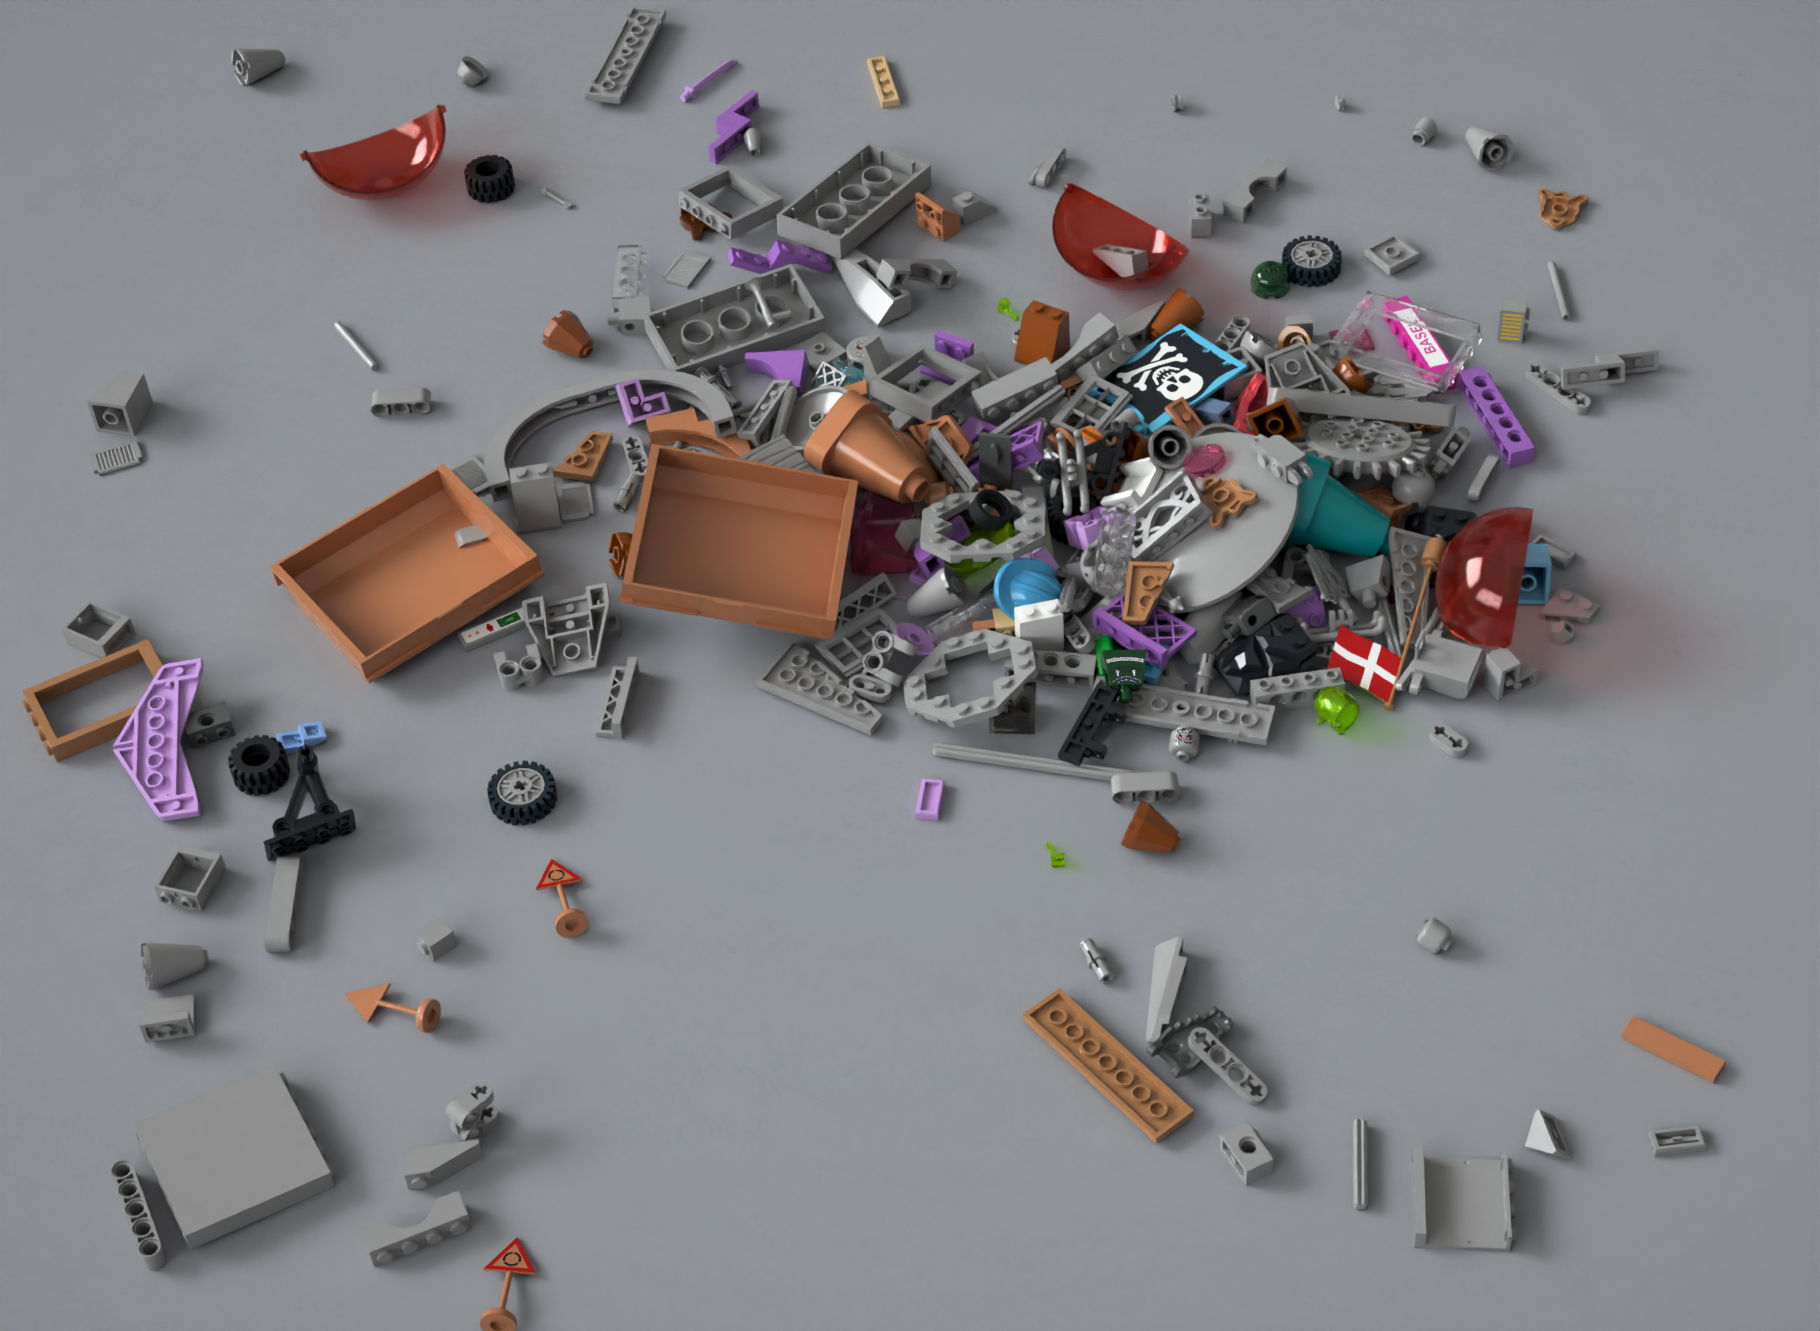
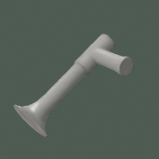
M752 278L745 284V289L754 292L768 328L773 330L777 327L776 321L791 319V310L772 314L762 292V286L765 283L764 278Z

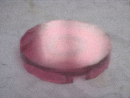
M1217 444L1200 446L1185 457L1183 468L1193 478L1205 477L1204 474L1209 472L1210 475L1214 474L1224 465L1226 461L1225 452Z

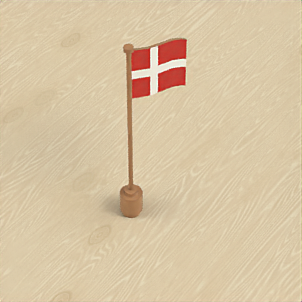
M1431 538L1426 543L1421 564L1427 570V574L1402 657L1400 658L1383 646L1353 633L1341 624L1327 669L1340 667L1345 682L1361 688L1385 703L1384 709L1392 711L1394 708L1395 685L1400 679L1431 573L1441 570L1445 561L1448 548L1446 541L1441 538Z

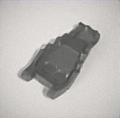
M1213 1006L1208 1013L1203 1014L1201 1017L1197 1014L1193 1018L1188 1017L1184 1023L1178 1021L1174 1026H1169L1155 1042L1146 1048V1052L1152 1057L1159 1055L1172 1067L1170 1074L1175 1078H1180L1191 1073L1203 1061L1188 1045V1037L1192 1030L1198 1027L1206 1028L1219 1040L1223 1034L1233 1027V1022L1223 1011ZM1204 1037L1196 1038L1195 1042L1198 1044L1203 1042ZM1210 1044L1209 1048L1207 1047L1205 1052L1208 1053V1051L1213 1045Z

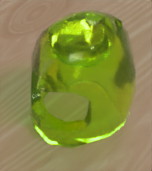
M1325 687L1319 691L1314 701L1318 725L1328 721L1330 727L1339 735L1346 733L1354 724L1360 712V704L1349 692L1338 687Z

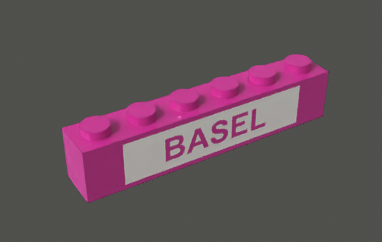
M1403 296L1385 301L1384 310L1382 311L1384 322L1389 324L1392 334L1396 335L1400 346L1407 352L1408 359L1413 361L1418 374H1421L1424 381H1427V385L1436 387V392L1433 394L1457 388L1458 371L1409 297Z

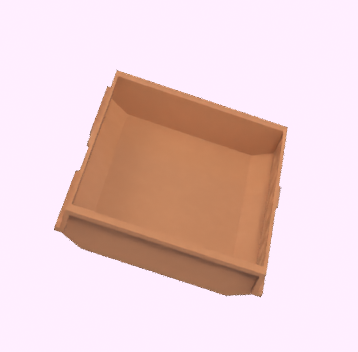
M651 444L622 584L620 603L709 617L832 640L838 613L858 481L773 466L745 459L740 460Z
M444 464L270 566L274 583L277 586L282 584L300 609L357 668L368 683L378 679L545 576L541 570L538 555ZM476 525L488 537L482 542L465 544L459 548L454 533L459 529Z

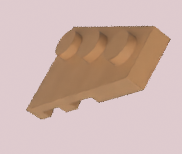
M592 431L577 446L578 449L572 455H568L560 467L557 466L553 470L554 477L594 482L613 441L612 434Z
M1129 561L1122 618L1124 623L1127 625L1147 624L1175 567L1173 562Z

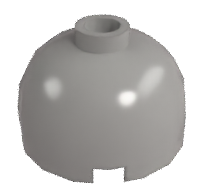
M1249 330L1245 332L1240 346H1244L1257 365L1265 367L1264 357L1266 355L1281 350L1277 344L1274 347L1271 346L1270 339L1252 330L1251 332Z
M1416 466L1414 474L1401 470L1400 477L1394 478L1390 490H1393L1392 495L1398 501L1407 505H1412V502L1419 503L1418 507L1428 506L1433 500L1435 483L1434 479L1424 468Z

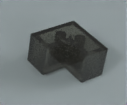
M1026 682L1023 685L1024 690L1013 701L1009 700L1004 705L1005 710L1000 715L989 718V733L1035 734L1036 682Z

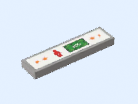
M520 606L458 632V638L465 650L470 651L527 627L524 621L523 607Z

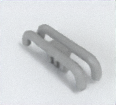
M1080 430L1073 432L1077 463L1075 459H1068L1064 433L1058 432L1056 434L1064 505L1063 513L1066 516L1072 514V486H1079L1080 511L1083 514H1087L1090 509L1084 441Z
M1343 609L1337 611V618H1335V611L1329 610V627L1308 628V624L1304 622L1302 617L1295 619L1313 643L1336 641L1341 624L1363 638L1379 636L1383 633L1387 624V618L1382 615L1380 610H1375L1373 619L1365 624H1353L1352 609H1346V618H1344Z

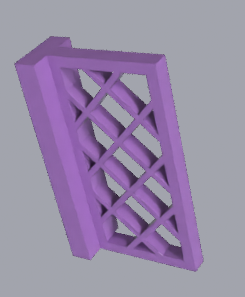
M1042 421L1012 434V472L1044 458L1045 453L1041 449L1045 425ZM978 456L968 462L967 468L980 483Z
M1125 592L1104 609L1099 607L1093 612V628L1105 635H1109L1114 641L1129 650H1146L1145 660L1161 670L1168 665V659L1197 635L1196 629L1155 605L1152 611L1153 614H1151L1148 620L1154 621L1155 626L1139 625V627H1130L1122 621ZM1121 611L1122 616L1114 617L1110 613ZM1167 620L1170 622V625L1158 626L1157 621ZM1171 631L1172 636L1159 637L1158 632ZM1174 631H1185L1187 634L1185 636H1175ZM1155 632L1156 637L1148 638L1142 633ZM1159 643H1173V646L1166 649Z

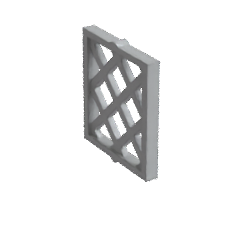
M823 361L805 393L822 386L832 384L837 386V382H840L838 386L843 387L849 376ZM827 366L832 369L831 372L826 373ZM835 373H840L842 377L836 379ZM833 375V381L828 382L827 376ZM824 378L825 384L819 385L818 379Z

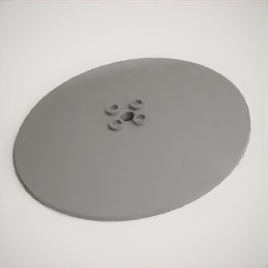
M1224 432L1200 436L1191 439V455L1180 467L1166 469L1159 466L1163 473L1152 494L1178 472L1184 470L1194 478L1201 493L1203 490L1202 483L1207 477L1221 478L1222 481H1230V478L1239 482L1244 490L1254 491L1259 497L1255 504L1245 506L1239 516L1227 515L1222 528L1218 530L1212 529L1209 516L1155 561L1173 562L1175 566L1165 587L1172 598H1177L1178 596L1182 598L1181 601L1185 610L1171 613L1169 612V605L1158 606L1170 614L1191 612L1208 607L1244 588L1274 560L1291 533L1299 507V485L1296 486L1291 481L1288 483L1284 482L1282 479L1277 478L1269 469L1259 464L1257 460L1258 454L1251 447L1250 442L1252 438L1256 437L1254 435ZM1193 496L1188 502L1189 504L1195 500ZM1175 508L1164 509L1160 512L1154 527H1163L1170 521ZM1129 514L1122 515L1123 519ZM1137 532L1133 536H1139L1143 533ZM1120 540V545L1124 549L1129 550L1130 548L1126 540ZM1143 540L1137 542L1139 546L1143 543ZM1102 563V568L1106 572H1110L1108 566Z

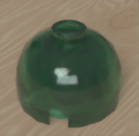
M1277 261L1262 262L1252 272L1251 290L1256 296L1263 299H1268V296H1275V299H1279L1290 291V273L1282 263Z

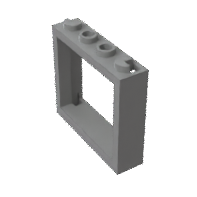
M732 165L679 189V207L730 240L776 218V215L783 210V198ZM728 185L759 206L731 219L700 198Z
M920 345L872 378L871 397L924 422L936 420L970 397L972 391L981 387L982 372L925 345ZM920 365L957 381L930 401L893 385Z

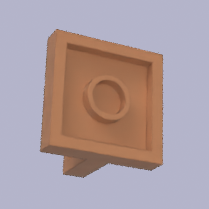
M1378 485L1357 492L1358 496L1390 518V528L1391 526L1398 528L1403 514L1411 512L1414 503L1407 505L1393 497L1392 492Z

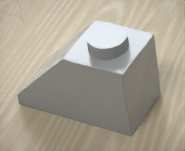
M966 191L953 197V212L960 216V222L964 226L997 211V208L986 198L971 191Z

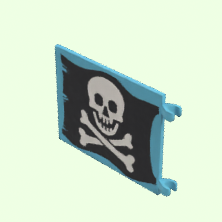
M1180 323L1103 379L1133 395V399L1122 412L1127 408L1134 410L1139 417V424L1135 425L1132 429L1146 436L1148 431L1154 433L1160 427L1173 422L1165 411V407L1183 396L1190 407L1193 408L1243 373L1248 367ZM1095 386L1088 396L1098 400L1105 390ZM1108 393L1103 400L1113 405L1118 397Z

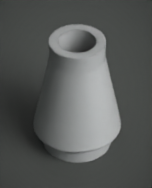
M750 128L746 130L743 138L749 150V155L757 157L760 155L762 134L758 129Z

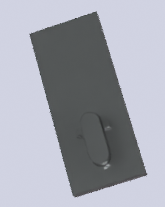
M979 433L981 488L984 487V484L996 486V491L1012 490V435Z

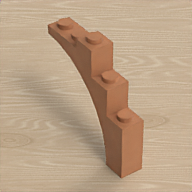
M694 408L646 418L647 432L651 444L674 445L676 441H681L683 445L706 448L729 458H737L755 449L752 440L739 439L737 433L717 438L710 420L702 421L700 415L696 416Z

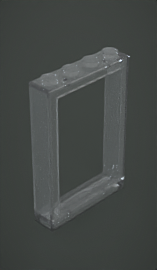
M1367 291L1331 341L1330 353L1331 359L1340 361L1343 357L1349 355L1357 367L1445 393L1447 388L1452 386L1457 373L1462 371L1465 361L1471 358L1475 346L1480 344L1482 333H1480L1479 323ZM1375 314L1464 340L1442 374L1353 348V345Z

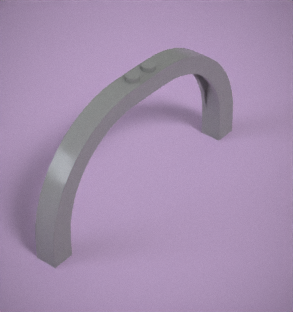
M646 369L622 372L552 392L529 403L513 414L501 425L490 440L485 454L484 468L493 500L498 502L513 497L509 479L510 463L517 449L529 436L548 423L566 415L620 400L615 387L619 383L639 378L644 396L665 392L666 397L679 399L694 405L709 418L717 438L737 433L733 413L726 398L715 386L697 376L672 370Z

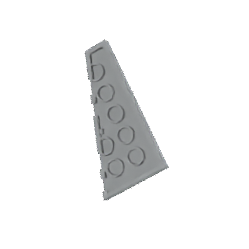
M794 638L788 642L756 681L758 688L870 736L883 721L880 712L866 700H861L855 695V691L852 688H847L837 675L823 663L811 657L810 652L806 649L803 650Z

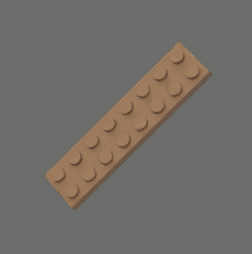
M1061 988L1023 1014V1021L1155 1144L1159 1143L1194 1116V1110Z

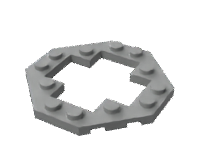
M997 491L1010 501L1013 512L1022 516L1014 521V528L1021 531V533L999 545L982 538L966 547L945 537V535L953 531L952 524L945 520L969 508L978 492L950 494L922 510L920 547L949 563H960L963 559L973 558V562L991 561L992 557H1001L1004 561L1015 560L1045 543V504L1019 491ZM982 504L983 508L987 512H990L994 509L993 507L987 504Z
M988 629L975 630L968 634L951 637L948 640L942 641L903 679L905 704L908 713L915 716L917 714L924 715L925 719L937 723L944 721L947 722L948 726L954 728L1000 715L1005 710L1004 705L1009 700L1013 701L1024 690L1023 685L1027 681H1033L1038 676L1032 642ZM988 649L991 661L1011 656L1014 675L992 681L994 695L981 697L952 707V700L949 694L937 696L929 700L927 680L947 675L948 660Z

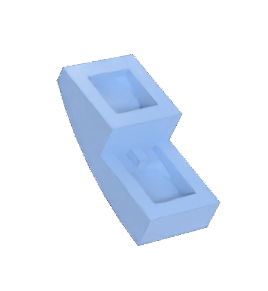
M321 721L299 724L298 731L277 733L276 739L282 743L287 755L298 752L300 746L305 749L304 745L313 747L326 740V734Z

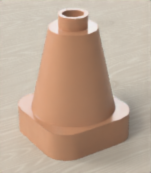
M854 390L844 393L836 401L810 436L804 448V459L821 474L858 481V487L902 504L911 501L920 502L928 494L931 486L930 481L927 480L928 470L894 432L892 420L874 403Z

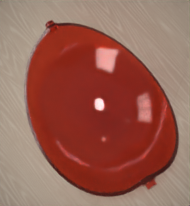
M439 104L425 115L391 130L318 152H307V150H304L300 157L302 161L306 160L315 176L326 187L342 196L366 201L396 197L420 184L438 164L445 146L446 125L443 113L447 111L444 105L440 106Z
M1073 183L1065 185V191L1060 197L1053 215V238L1057 250L1066 263L1088 281L1113 290L1131 291L1148 288L1171 276L1189 254L1190 249L1184 244L1140 218ZM1110 244L1147 251L1149 268L1135 275L1121 277L1093 253V249Z
M1506 507L1486 512L1468 522L1449 542L1438 566L1435 597L1438 614L1442 623L1455 636L1467 642L1483 646L1507 648L1511 645L1532 522V508Z

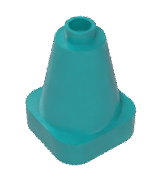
M1305 451L1307 466L1311 468L1313 476L1307 479L1300 475L1303 481L1299 485L1298 512L1291 533L1281 551L1287 552L1289 548L1292 549L1295 545L1307 546L1311 544L1313 548L1374 558L1378 551L1387 555L1390 552L1388 539L1390 518L1328 474L1331 465L1330 461Z

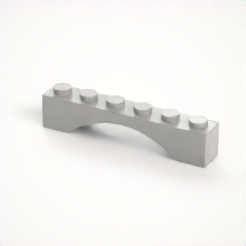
M1101 312L1084 324L1082 333L1072 349L1051 364L1057 373L1058 383L1066 380L1076 369L1093 357H1096L1119 338L1115 324Z

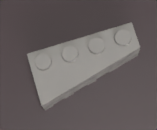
M1044 357L972 391L976 417L998 427L1010 418L1012 411L1018 413L1059 384L1057 373L1048 359Z

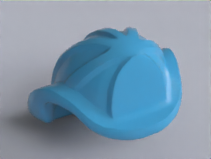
M1017 558L1006 562L998 571L994 581V597L999 608L1015 621L1014 607L1054 599L1059 601L1063 587L1055 579L1056 572L1049 564L1030 558Z

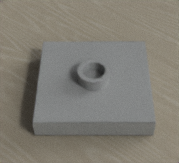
M1396 234L1364 249V255L1388 275L1420 260L1421 257L1418 251Z
M823 331L791 349L806 351L809 360V370L816 374L823 361L832 366L847 357V350Z

